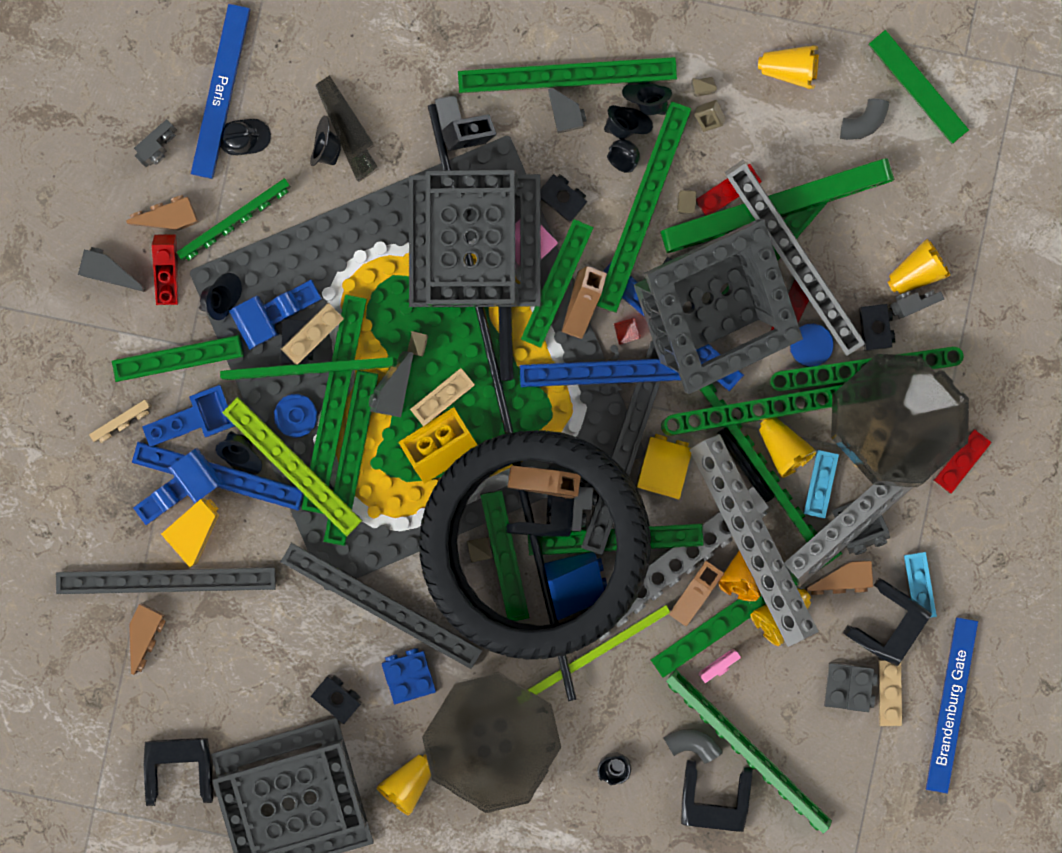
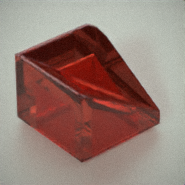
M635 318L613 324L619 345L641 339Z

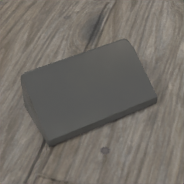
M456 96L435 99L441 130L452 121L461 120Z

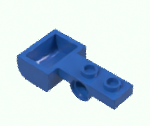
M309 280L293 290L281 294L265 305L260 296H255L234 307L229 312L249 350H252L280 335L275 324L322 300V297L313 280Z
M221 385L189 396L193 407L142 426L149 446H155L199 428L202 429L205 438L235 427L222 413L229 405Z
M195 448L168 468L174 475L172 480L133 507L145 525L149 524L187 495L195 504L223 483L198 448Z

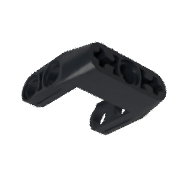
M548 495L546 524L528 522L506 524V533L543 537H569L572 531L574 498Z
M878 578L874 586L878 588L879 592L908 612L886 645L880 643L858 627L847 625L843 633L874 655L898 667L932 616V613L896 587Z
M208 738L145 741L143 766L146 806H156V798L158 796L157 764L198 762L200 796L203 799V803L213 802L212 765Z
M687 760L682 795L681 824L744 832L749 808L753 769L743 766L739 776L736 807L695 803L696 761Z

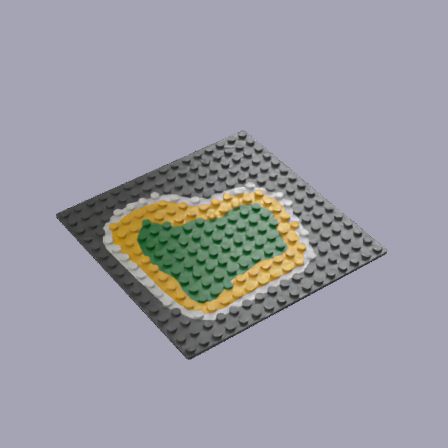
M504 136L449 160L452 171L515 170L517 174H526L510 136ZM438 164L415 175H426V171H443V167L441 164ZM408 177L190 271V276L199 297L201 292L206 287L213 285L221 275L225 273L237 275L242 284V292L234 307L255 296H260L265 305L281 294L293 290L309 280H313L322 300L285 320L310 321L327 303H330L341 315L345 295L367 299L355 360L398 358L403 351L408 352L411 331L428 336L424 356L413 355L401 417L371 412L352 509L362 522L347 536L346 545L342 546L323 542L328 517L324 514L302 510L303 501L300 511L290 508L308 552L356 579L420 552L419 536L423 513L434 487L444 472L424 484L399 444V441L423 427L410 410L413 406L462 368L475 386L435 418L454 407L477 445L505 434L475 307H409ZM515 197L516 223L520 220V197ZM469 209L465 212L464 217L466 221L471 222L476 219L477 213L475 210ZM541 209V225L553 237ZM473 231L467 232L469 244L474 243L477 239V235ZM557 245L541 259V292L558 256L559 249ZM471 253L473 263L475 264L477 261V257L475 254ZM515 262V282L521 284V267ZM571 280L541 348L521 340L535 307H511L513 380L502 381L513 432L546 430L569 434L597 446L612 457L627 412L619 390L616 393L614 386L610 389L611 394L609 392L605 394V391L608 389L606 385H603L602 388L599 386L598 389L600 391H596L592 384L521 387L520 365L606 361L590 322L582 339L562 332L574 288ZM484 307L500 373L498 307ZM230 312L224 319L219 321L213 320L207 314L217 339L240 335L244 357L227 360L231 370L295 365L281 364L283 321L275 324L280 335L249 350ZM339 324L313 349V360H309V364L332 362ZM390 368L364 369L361 371L379 374L378 385ZM357 370L352 371L329 485L332 491L334 490ZM329 372L235 380L245 404L310 468ZM290 394H300L308 397L317 409V422L314 429L302 437H290L283 434L277 428L274 421V410L283 397ZM641 442L635 459H638L644 456L645 450ZM537 460L520 461L522 467L552 469L577 474L570 469L551 462ZM270 461L278 482L295 486ZM512 464L499 469L488 477L469 498L460 519L458 535L486 523L480 494L502 490L507 514L522 508L518 489L507 488ZM582 477L580 478V482L586 481ZM528 491L530 504L548 497L547 494Z

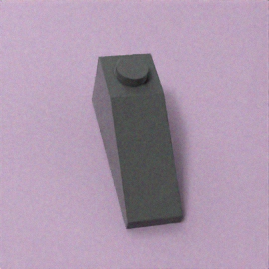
M91 247L90 251L84 249L78 275L142 292L145 291L143 285L109 256L103 254L104 250Z
M403 351L397 358V366L391 367L374 389V393L369 398L370 412L401 417L412 364V352Z

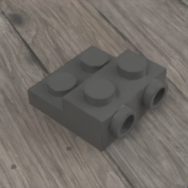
M166 119L134 147L137 152L134 156L145 167L151 166L153 163L157 165L165 158L164 153L167 152L161 144L164 142L167 144L176 136L174 133L177 129Z
M932 290L920 296L918 292L912 294L911 291L896 296L897 301L889 304V307L892 310V314L901 319L944 300L941 291L935 293Z
M580 482L578 497L574 498L572 531H581V527L586 526V513H582L583 509L591 510L592 505L596 506L597 492H593V486L590 483Z
M852 503L832 510L834 517L836 518ZM883 516L878 517L846 546L849 554L860 555L867 551L866 547L872 545L880 547L887 543L890 533Z
M829 663L824 706L869 712L870 708H874L875 695H871L872 686L877 685L878 674L874 673V668Z

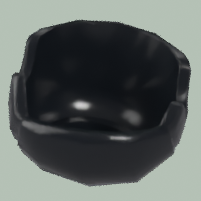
M619 139L614 141L609 147L610 151L607 159L617 170L631 173L638 165L640 152L631 141Z
M618 752L608 753L601 758L597 768L599 779L611 786L622 784L628 780L632 770L629 759Z

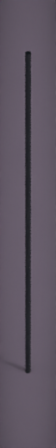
M436 104L428 105L443 171H452ZM466 233L464 239L465 242L469 244ZM471 253L467 254L464 259L465 264L473 266ZM475 307L505 434L513 433L484 307ZM520 461L512 464V466L522 467ZM518 489L525 521L535 523L528 491ZM529 535L550 624H556L559 622L556 618L538 536ZM558 656L568 702L577 700L567 656Z

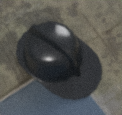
M638 82L625 85L622 89V95L626 100L637 104L640 111L645 115H665L667 113L668 100L672 97V90L650 82Z
M612 105L607 110L609 117L607 118L604 131L613 134L619 139H627L633 134H648L653 129V122L650 117L638 109Z
M325 115L320 119L317 126L314 149L310 159L311 166H315L318 162L335 165L341 152L340 140L334 133L329 131V118Z
M244 119L226 123L220 147L224 152L237 156L261 152L270 142L271 133L269 127L258 119Z
M233 273L221 275L213 285L206 287L201 292L199 309L209 314L213 320L219 321L224 319L241 297L242 284L239 277Z
M230 431L224 441L216 445L215 451L217 455L225 460L233 469L254 475L262 470L261 459L252 451V443L246 436Z

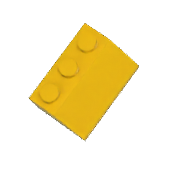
M454 407L399 441L401 448L424 484L446 471L458 458L471 448L477 446L476 441Z

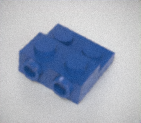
M418 648L406 651V655L398 657L397 654L385 657V662L381 663L394 705L436 693L424 650L419 651Z

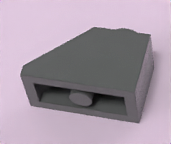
M549 88L548 94L557 133L583 128V122H587L584 109L580 110L578 103L554 88Z

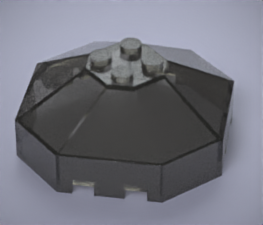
M876 354L832 394L831 439L873 485L919 487L968 443L969 398L964 392L961 393L955 387L954 381L945 371L939 370L935 372L921 356Z
M499 671L456 681L422 736L432 781L447 788L453 794L473 804L484 813L528 804L561 749L552 704Z

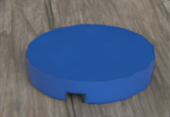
M814 323L799 327L803 339L790 345V352L793 358L801 365L807 367L819 366L825 363L831 356L834 347L833 338L829 331L823 326Z
M290 394L283 397L274 410V421L277 428L283 434L290 437H302L314 429L317 422V409L308 397L300 394Z

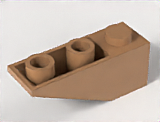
M183 195L172 198V203L163 206V203L156 204L150 207L151 211L144 214L142 211L135 212L130 215L131 219L126 220L129 225L177 231L199 223L190 198H184Z
M588 266L578 271L562 328L563 333L580 339L583 338L601 296L607 273Z
M511 466L507 488L571 499L578 497L581 476L563 471Z
M872 561L846 562L806 586L805 590L811 591V595H822L824 590H833V594L846 593V589H854L855 592H868V588L873 587Z
M705 561L669 615L687 627L724 573Z
M142 603L138 605L129 624L131 674L133 675L137 674L138 671L142 672L147 662L144 657L147 651L152 652L156 644L154 637L157 632L161 633L166 623L163 620L165 614Z

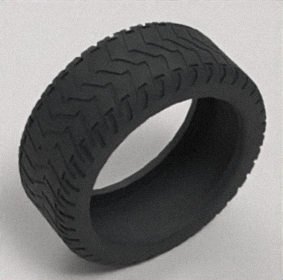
M519 431L503 434L486 440L468 450L444 472L434 487L426 503L420 527L419 557L423 570L422 574L428 586V591L443 616L446 617L447 621L456 630H459V633L475 644L500 655L519 659L523 658L525 660L564 656L578 651L602 637L620 621L636 600L644 584L651 553V531L648 514L634 482L610 455L597 446L581 438L554 431ZM537 460L551 462L576 472L595 488L606 503L614 522L617 550L614 570L606 589L591 608L583 614L562 623L533 625L519 623L498 614L480 600L468 584L460 564L457 544L459 524L469 498L479 485L496 471L519 461Z

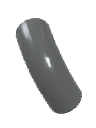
M868 99L866 110L861 116L857 118H843L840 139H862L873 134L884 123L890 102L883 99Z
M681 729L663 737L674 756L684 751H692L698 754L703 763L706 764L723 753L709 735L698 730Z

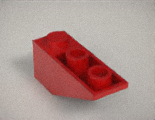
M156 234L153 238L152 257L156 305H178L176 234Z

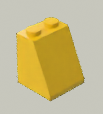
M655 434V437H649L636 487L680 499L691 457L689 450L691 448L688 447L689 443L676 440V443H671L667 441L668 437Z
M200 499L161 533L189 567L195 566L198 563L219 517L217 512L219 508L211 499Z

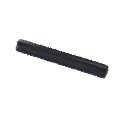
M498 307L500 379L502 381L513 380L512 308Z
M726 427L718 431L717 435L720 434L727 450L765 503L771 501L774 498V494Z

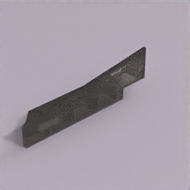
M329 75L316 84V89L340 140L354 176L360 182L379 170L368 152L375 145Z

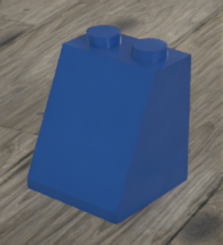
M594 552L547 562L544 565L557 620L592 606L606 589V577L601 578L600 574L601 571H604L602 559H597Z

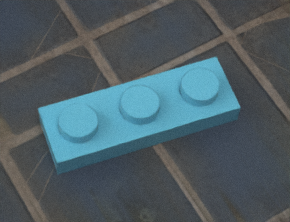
M817 450L804 514L826 518L839 454Z
M926 552L904 555L911 598L932 613L930 618L937 617Z

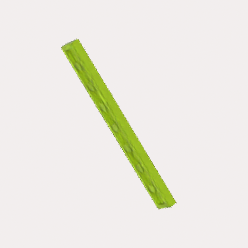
M239 397L222 412L346 536L362 522Z
M666 604L568 664L570 673H573L668 615L670 611ZM561 669L518 694L519 702L524 703L563 679Z

